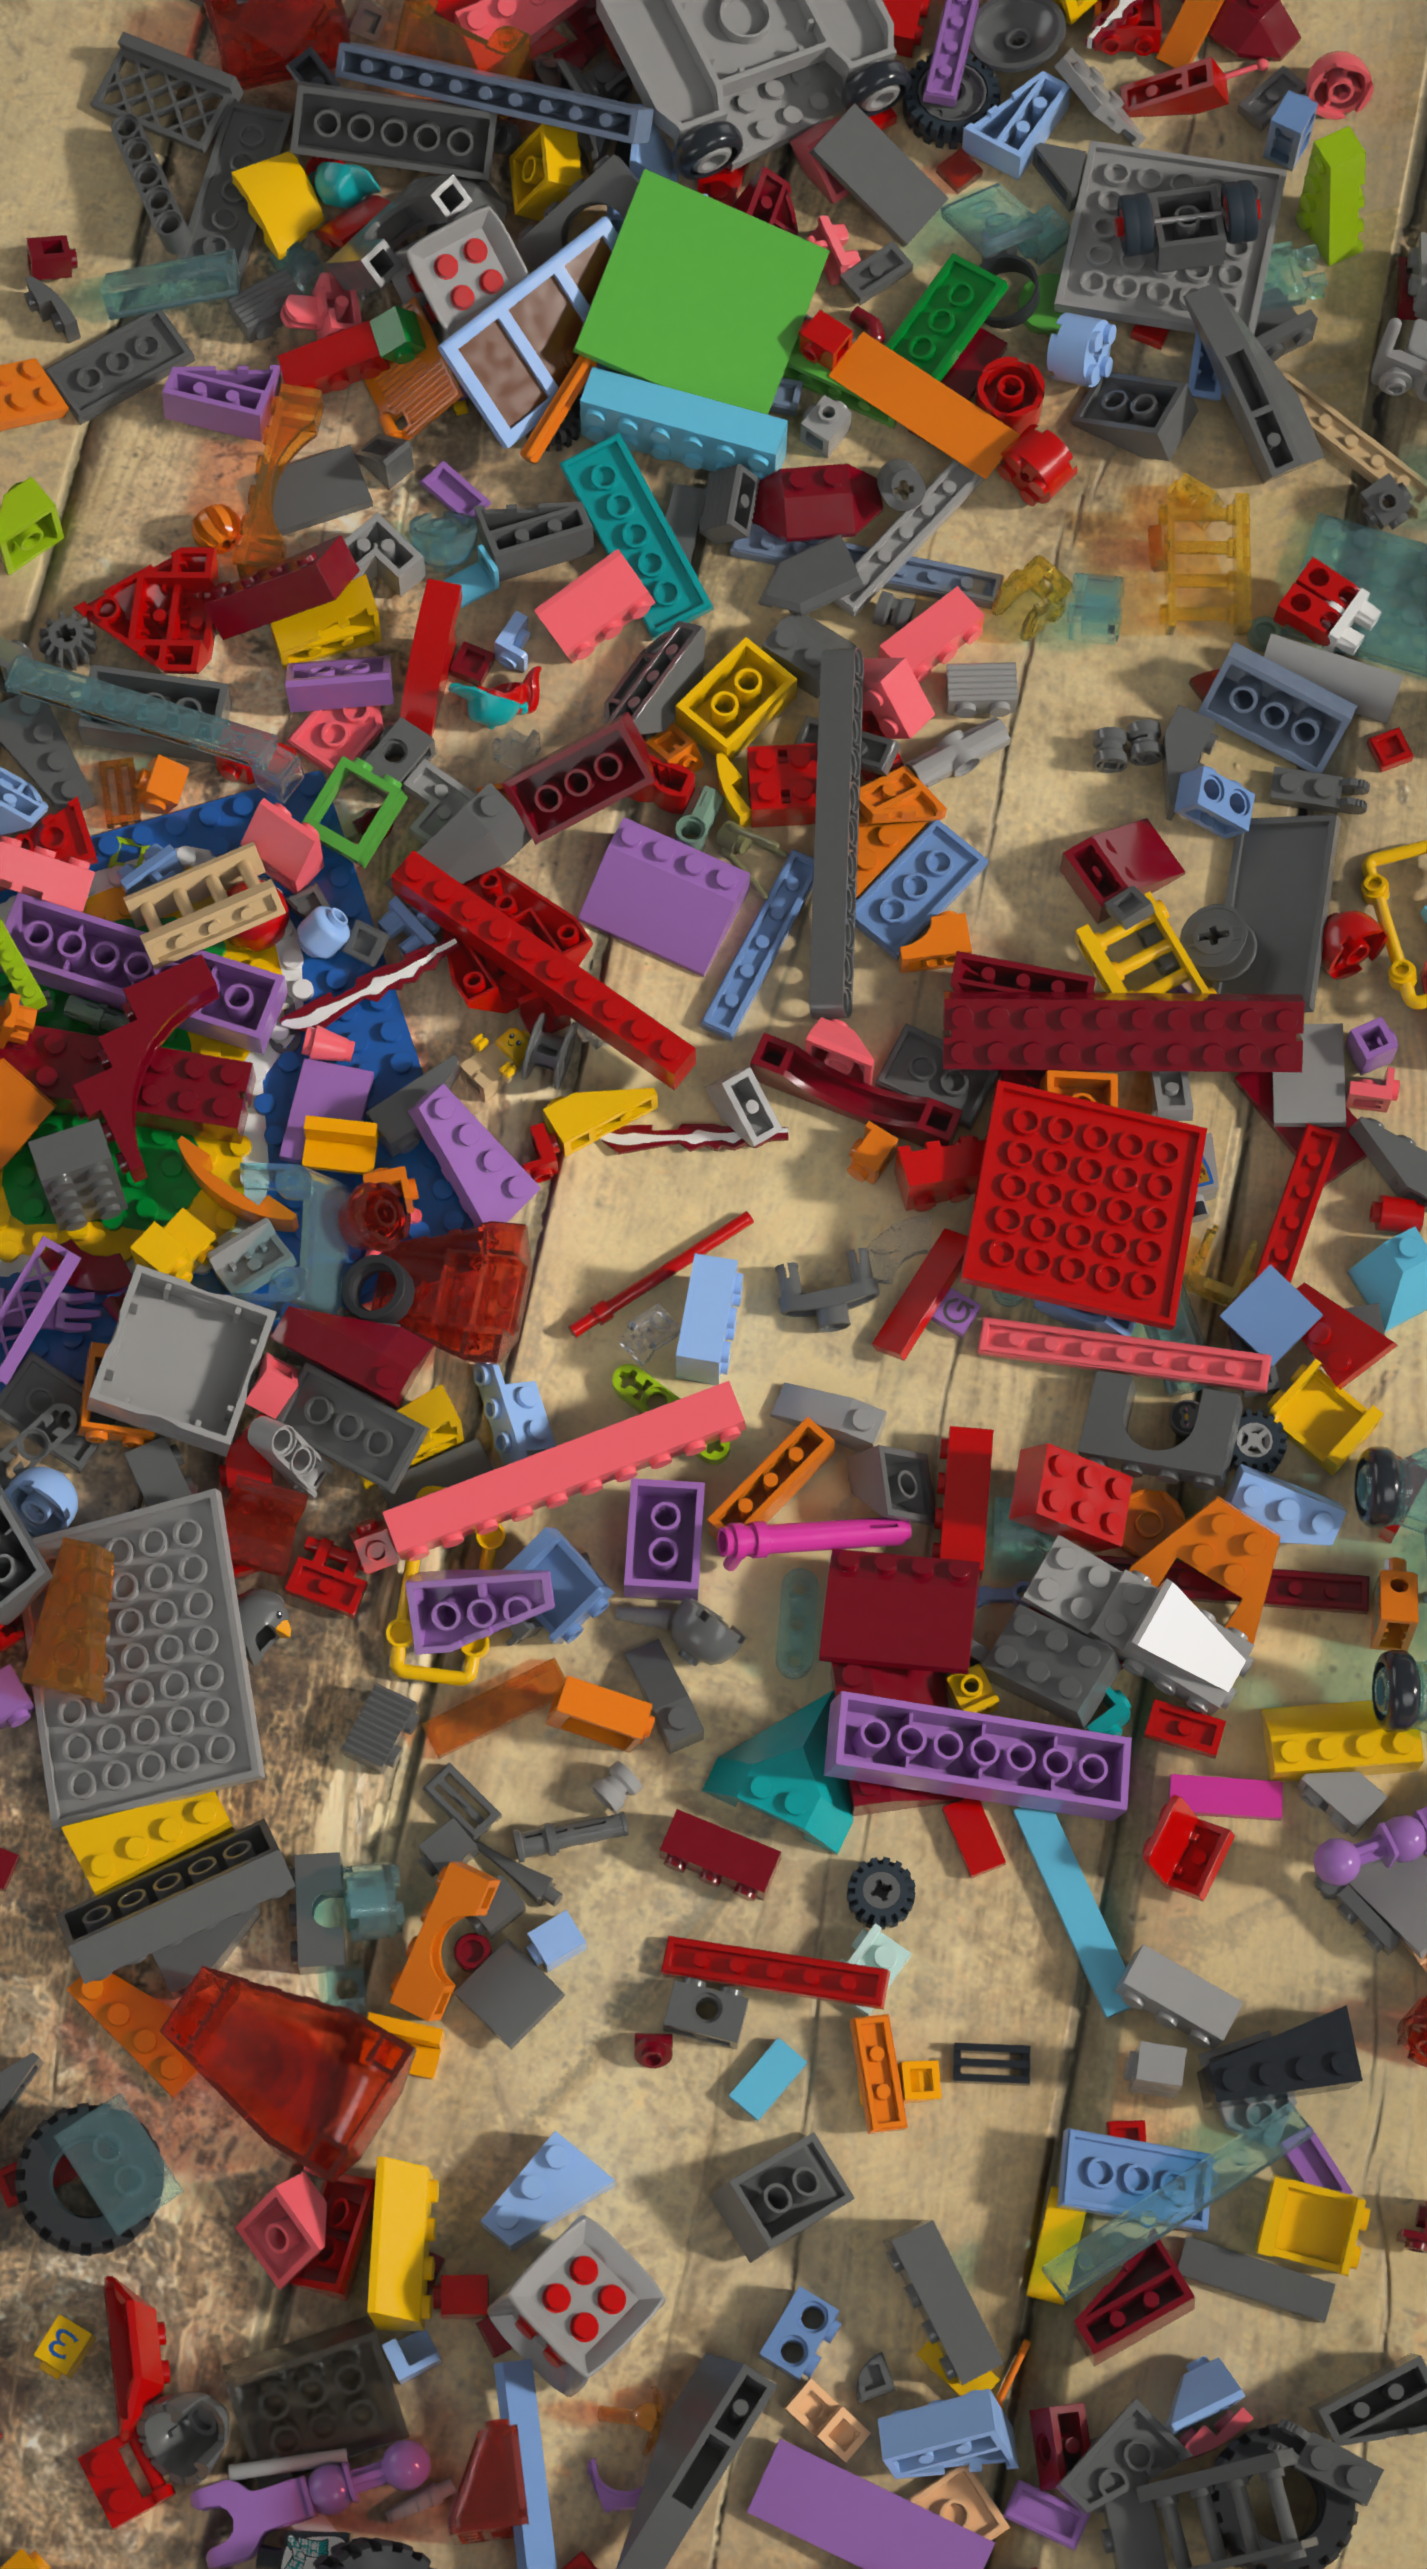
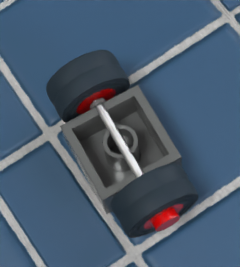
M1251 180L1223 183L1221 187V207L1216 185L1149 193V197L1147 193L1122 195L1118 198V217H1114L1116 237H1120L1122 251L1126 257L1147 255L1153 253L1154 250L1158 272L1224 264L1226 241L1229 244L1252 242L1257 239L1258 220H1261L1260 201L1256 199Z

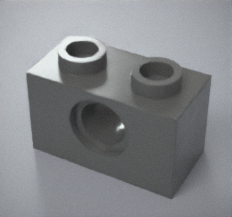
M400 717L394 726L390 724L381 734L379 744L373 751L368 750L361 759L373 767L371 772L380 778L384 774H388L403 784L424 758L430 762L436 755L435 742L428 734ZM391 756L402 757L398 762H389L387 760ZM360 779L362 784L386 799L388 794Z
M684 1977L683 1982L675 1980L663 2023V2031L737 2049L749 2002L748 1998L742 1997L743 1992L730 1987H721L720 1991L705 1988L706 1983L695 1978ZM702 2003H711L717 2008L718 2013L714 2018L704 2020L697 2015L696 2009Z

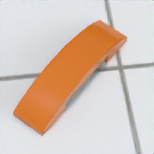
M183 1136L177 1140L182 1159L190 1175L198 1186L223 1209L251 1224H256L260 1220L268 1218L274 1230L295 1232L299 1228L297 1215L269 1195L264 1198L260 1205H257L210 1172L213 1169V1164L208 1153Z

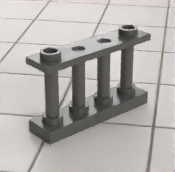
M1293 2448L1136 2487L1140 2503L1154 2500L1156 2508H1161L1176 2569H1223L1281 2555L1283 2562L1307 2557L1305 2548L1319 2545L1317 2536L1298 2541L1281 2476L1285 2475L1283 2467L1297 2464ZM1260 2473L1262 2481L1266 2480L1283 2544L1267 2549L1262 2548L1246 2485L1249 2484L1248 2476ZM1222 2482L1225 2483L1226 2490H1231L1247 2551L1246 2554L1227 2558L1211 2498V2494L1214 2493L1212 2485ZM1186 2491L1190 2492L1191 2499L1195 2498L1212 2561L1193 2567L1176 2502H1179L1178 2493Z

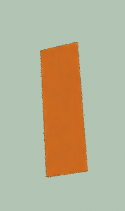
M865 332L860 334L829 374L830 378L984 479L988 478L1002 460L1001 452L1020 435Z

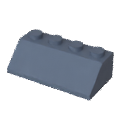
M1234 642L1197 713L1217 721L1216 723L1309 772L1322 774L1348 727L1357 705Z

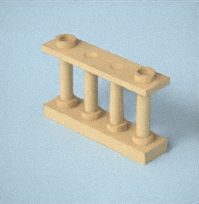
M254 842L123 898L136 928L146 924L149 932L140 935V938L155 970L286 913L272 879L262 883L259 881L258 875L265 873L266 870ZM238 882H245L248 889L230 897L227 896L226 889L231 888ZM212 896L214 904L198 911L194 910L192 904ZM177 910L180 911L181 918L162 925L159 918Z

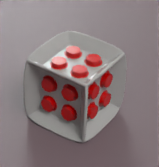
M482 205L395 252L403 267L391 279L404 305L414 296L417 297L440 345L527 277L529 273L498 215L489 205Z
M582 2215L489 2306L487 2314L500 2334L524 2360L532 2359L533 2369L547 2383L565 2396L572 2397L586 2385L592 2375L608 2364L639 2333L665 2304L666 2299L656 2282L627 2250L598 2223Z

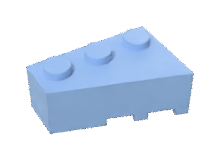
M555 2130L480 2221L482 2228L513 2252L569 2214L578 2211L588 2202L614 2188L615 2180Z

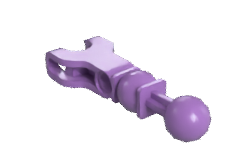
M1427 1806L1421 1810H1416L1413 1816L1396 1815L1385 1823H1379L1370 1839L1355 1844L1342 1838L1328 1839L1320 1844L1314 1852L1313 1864L1315 1873L1327 1884L1343 1886L1354 1880L1360 1872V1867L1367 1863L1381 1859L1385 1867L1390 1868L1395 1861L1400 1863L1412 1862L1422 1856V1854L1426 1855Z
M399 2440L388 2447L381 2461L352 2470L348 2462L342 2463V2466L329 2464L315 2469L309 2478L302 2476L256 2491H251L245 2486L230 2480L220 2481L194 2491L190 2495L193 2508L200 2511L224 2508L228 2510L233 2519V2532L229 2539L207 2552L208 2568L221 2569L249 2561L258 2554L260 2544H263L264 2539L269 2533L318 2517V2513L326 2516L338 2515L345 2511L352 2502L355 2504L361 2503L359 2496L361 2492L386 2484L401 2491L416 2489L425 2482L431 2469L430 2456L426 2448L413 2440Z

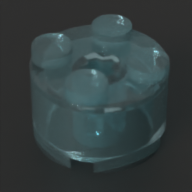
M1083 572L1074 573L1072 593H1075L1074 602H1069L1067 623H1070L1068 640L1116 645L1119 639L1123 615L1121 597H1124L1125 591L1124 577Z
M389 1861L343 1866L342 1880L346 1879L347 1889L343 1890L348 1932H351V1943L397 1937V1932H403V1924H405L403 1902H396L395 1895H398V1887H400L398 1864L390 1865Z

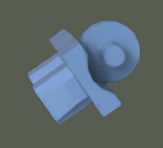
M154 843L145 850L143 856L146 862L137 868L133 864H126L117 871V875L126 896L184 872L185 869L177 857L176 850L170 844L163 848Z
M396 896L388 902L389 911L377 922L378 929L390 935L388 940L393 939L400 932L404 931L408 938L398 945L402 956L429 944L436 945L437 940L429 931L433 935L440 930L437 923L413 906L410 908V912Z

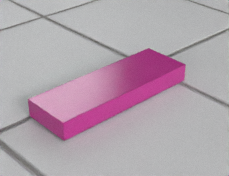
M1171 1774L1169 1777V1800L1172 1795L1182 1797L1195 1815L1281 1821L1283 1781Z

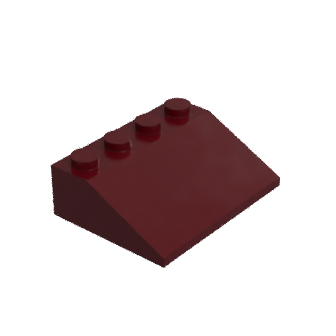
M832 1549L819 1661L968 1675L979 1595L980 1562Z
M831 1662L830 1675L834 1699L841 1691L949 1708L943 1672ZM847 1779L853 1816L953 1803L964 1799L962 1797Z

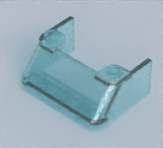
M240 1163V1173L245 1190H277L287 1200L303 1201L299 1267H282L276 1270L270 1278L268 1294L232 1293V1297L276 1311L275 1320H281L288 1306L341 1316L346 1308L343 1303L341 1289L343 1278L348 1272L352 1209V1198L349 1188L338 1180L298 1164Z

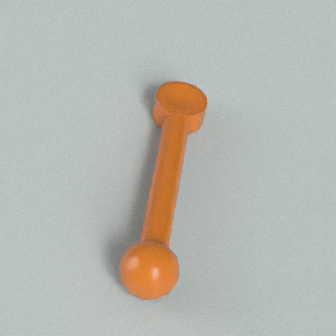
M1025 2338L996 2397L1002 2410L1004 2409L1002 2403L1031 2344V2341Z

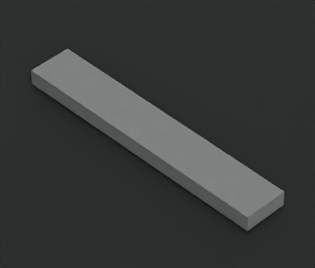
M954 459L925 490V496L921 504L915 509L905 511L855 563L864 588L834 601V603L852 617H855L984 481V478Z

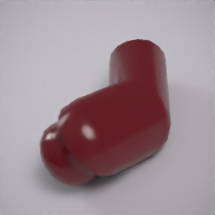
M856 306L849 320L864 329L866 334L878 342L884 343L886 336L881 320L861 307Z

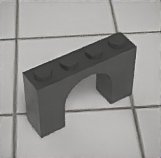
M607 155L600 159L593 167L595 172L588 179L584 180L581 178L568 189L570 195L561 203L556 201L543 212L545 217L536 226L530 224L518 235L520 241L515 244V247L534 270L568 244L570 225L574 218L584 209L594 205H607L613 207L623 219L625 218L639 180L620 157L613 155L610 158Z
M454 174L416 178L334 254L325 265L344 291L381 288L403 267V264L393 252L400 243L424 227L433 224L450 223L472 202V199Z
M1096 1371L1077 1452L1079 1456L1111 1469L1121 1470V1473L1134 1478H1140L1144 1474L1156 1476L1158 1480L1169 1484L1185 1481L1191 1482L1195 1487L1204 1490H1213L1214 1487L1225 1488L1243 1411L1240 1394L1203 1388L1196 1423L1188 1438L1171 1449L1150 1450L1135 1443L1128 1435V1425L1137 1390L1133 1377Z

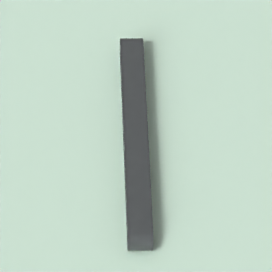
M859 647L827 649L821 655L809 1009L813 1020H819L821 1017L825 1019L850 1018L853 1008L864 660Z

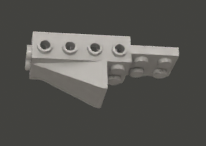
M1058 1535L1021 1600L1064 1626L1115 1650L1118 1659L1123 1661L1122 1667L1125 1670L1152 1681L1160 1691L1179 1697L1187 1702L1186 1704L1194 1711L1211 1716L1220 1707L1226 1709L1236 1694L1237 1690L1232 1685L1237 1676L1239 1675L1243 1678L1254 1661V1658L1249 1656L1254 1644L1247 1641V1635L1236 1628L1228 1627L1227 1629L1216 1623V1618L1211 1613L1197 1608L1172 1581L1166 1579L1157 1588L1150 1584L1151 1579L1145 1574L1136 1570L1130 1572L1126 1569L1122 1572Z

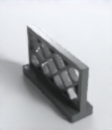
M123 31L117 42L120 50L92 99L91 107L116 118L124 113H132L131 106L148 100L151 112L138 117L144 130L205 154L233 101L239 102L244 94L237 78ZM125 61H128L137 66L139 73L121 79L119 72ZM157 74L164 76L165 85L149 90L146 82L147 78ZM141 81L145 92L127 98L124 87ZM186 85L192 87L194 96L177 102L174 90ZM120 89L123 101L113 105L103 103L108 93ZM169 92L173 104L155 110L152 98ZM212 97L222 99L217 109L205 113L202 101ZM197 103L201 115L183 121L180 110ZM176 112L179 124L168 128L160 125L158 118ZM204 123L206 130L201 140L196 141L189 138L187 129Z

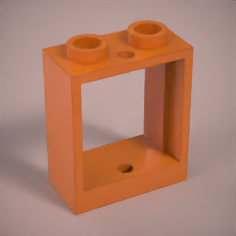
M91 1342L87 1353L77 1436H85L86 1441L99 1444L107 1443V1440L120 1441L123 1446L133 1449L151 1442L155 1433L146 1429L90 1422L91 1411L87 1410L88 1398L95 1381L96 1368L100 1367L104 1353L110 1345Z
M567 1675L555 1691L545 1725L630 1753L637 1744L642 1745L644 1739L649 1738L655 1717L650 1715L653 1706L651 1703Z

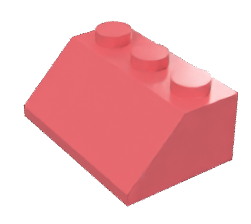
M617 549L534 611L569 660L574 663L577 660H583L590 656L595 647L605 639L609 640L616 637L622 631L623 626L631 620L639 619L646 615L650 610V606L656 602L622 553Z

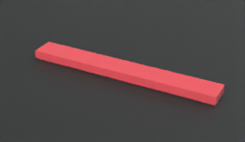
M983 1317L977 1351L979 1355L1260 1393H1267L1272 1361L1271 1355L988 1317Z

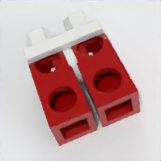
M1312 557L1296 579V582L1293 583L1278 604L1273 621L1283 627L1286 624L1305 634L1314 643L1324 646L1323 649L1333 653L1336 648H1339L1348 654L1354 655L1365 636L1352 629V625L1356 622L1370 631L1377 623L1381 611L1368 602L1370 592L1363 588L1359 589L1354 583L1315 557Z

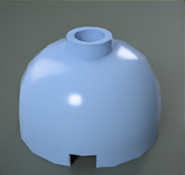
M37 1466L26 1469L19 1473L4 1491L30 1536L38 1537L42 1533L49 1534L69 1528L78 1511V1495L71 1481L63 1473L48 1467Z

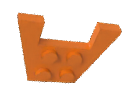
M1217 1496L1181 1524L1167 1538L1156 1544L1143 1557L1132 1563L1128 1571L1136 1570L1145 1574L1151 1579L1150 1584L1158 1587L1175 1559H1181L1242 1598L1224 1627L1227 1629L1228 1627H1233L1247 1635V1641L1254 1644L1281 1535Z

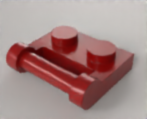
M137 2429L127 2441H119V2435L77 2458L113 2530L176 2495L172 2484L166 2483L163 2475L150 2463L152 2458H147L143 2452V2443L139 2442L141 2436L137 2435ZM130 2445L153 2491L144 2498L119 2451Z

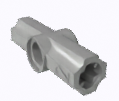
M994 716L964 733L958 730L948 734L940 740L936 748L913 759L906 766L929 788L953 774L955 777H960L969 773L977 767L981 759L1009 745L1011 738L1002 720Z

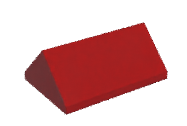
M326 2171L319 2191L327 2202L325 2248L290 2281V2284L347 2302L373 2223L375 2179Z

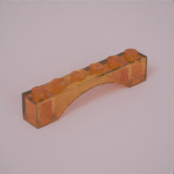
M282 383L279 396L274 395L272 399L271 416H273L272 424L266 425L264 430L263 445L266 447L264 455H258L255 472L258 478L256 485L251 484L249 489L248 505H251L249 514H244L240 525V534L243 535L241 545L236 544L233 551L232 563L237 566L239 579L252 571H260L287 558L284 539L274 520L273 506L275 493L281 476L293 457L318 436L325 408L322 390Z

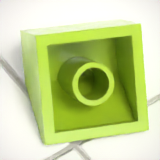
M32 476L23 482L15 483L3 495L0 511V555L5 572L11 575L64 539L56 504Z

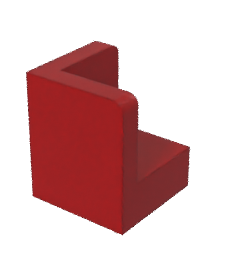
M531 992L517 999L518 1013L530 1035L542 1012L546 1013L547 1016L546 1032L555 1033L571 1026V1018L543 999L536 992Z

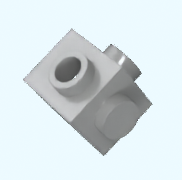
M823 395L817 404L812 403L807 408L801 423L800 441L828 458L850 431L852 412L841 401H833Z

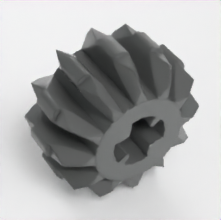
M61 611L58 614L57 621L47 618V628H40L39 637L41 641L38 644L40 652L45 654L46 662L49 665L56 663L61 671L67 664L71 665V668L75 671L78 667V662L88 665L90 661L89 655L96 654L97 650L96 643H94L96 642L97 635L96 631L91 628L90 621L87 618L79 620V616L75 611L69 618H65Z

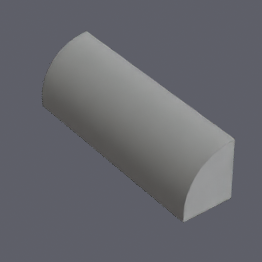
M1272 633L1263 656L1357 705L1356 714L1386 724L1388 723L1403 678L1402 675Z

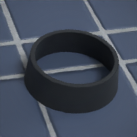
M1010 254L998 255L981 263L979 267L996 276L1006 272H1017L1027 276L1035 285L1031 299L1021 310L1006 317L988 316L984 323L994 328L1008 329L1027 321L1037 309L1040 300L1039 282L1034 267L1026 259Z

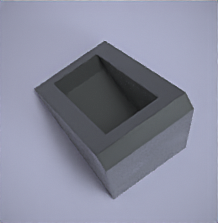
M1040 142L1034 147L1032 164L1070 212L1075 209L1086 151Z
M377 434L354 453L356 459L388 490L414 470L412 447L409 441L405 439Z

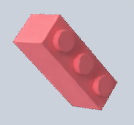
M957 586L879 645L878 658L905 657L920 684L929 676L931 669L939 663L946 664L955 656L957 649L965 643L968 645L974 643L981 636L985 614Z

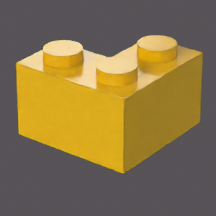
M182 1208L164 1228L154 1221L130 1249L136 1265L139 1264L191 1283L193 1279L192 1274L201 1264L205 1266L209 1263L207 1254L218 1246V1242L213 1231Z

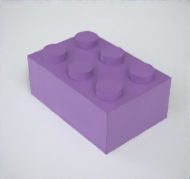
M631 1478L624 1597L683 1600L687 1596L689 1599L692 1598L698 1601L705 1482Z

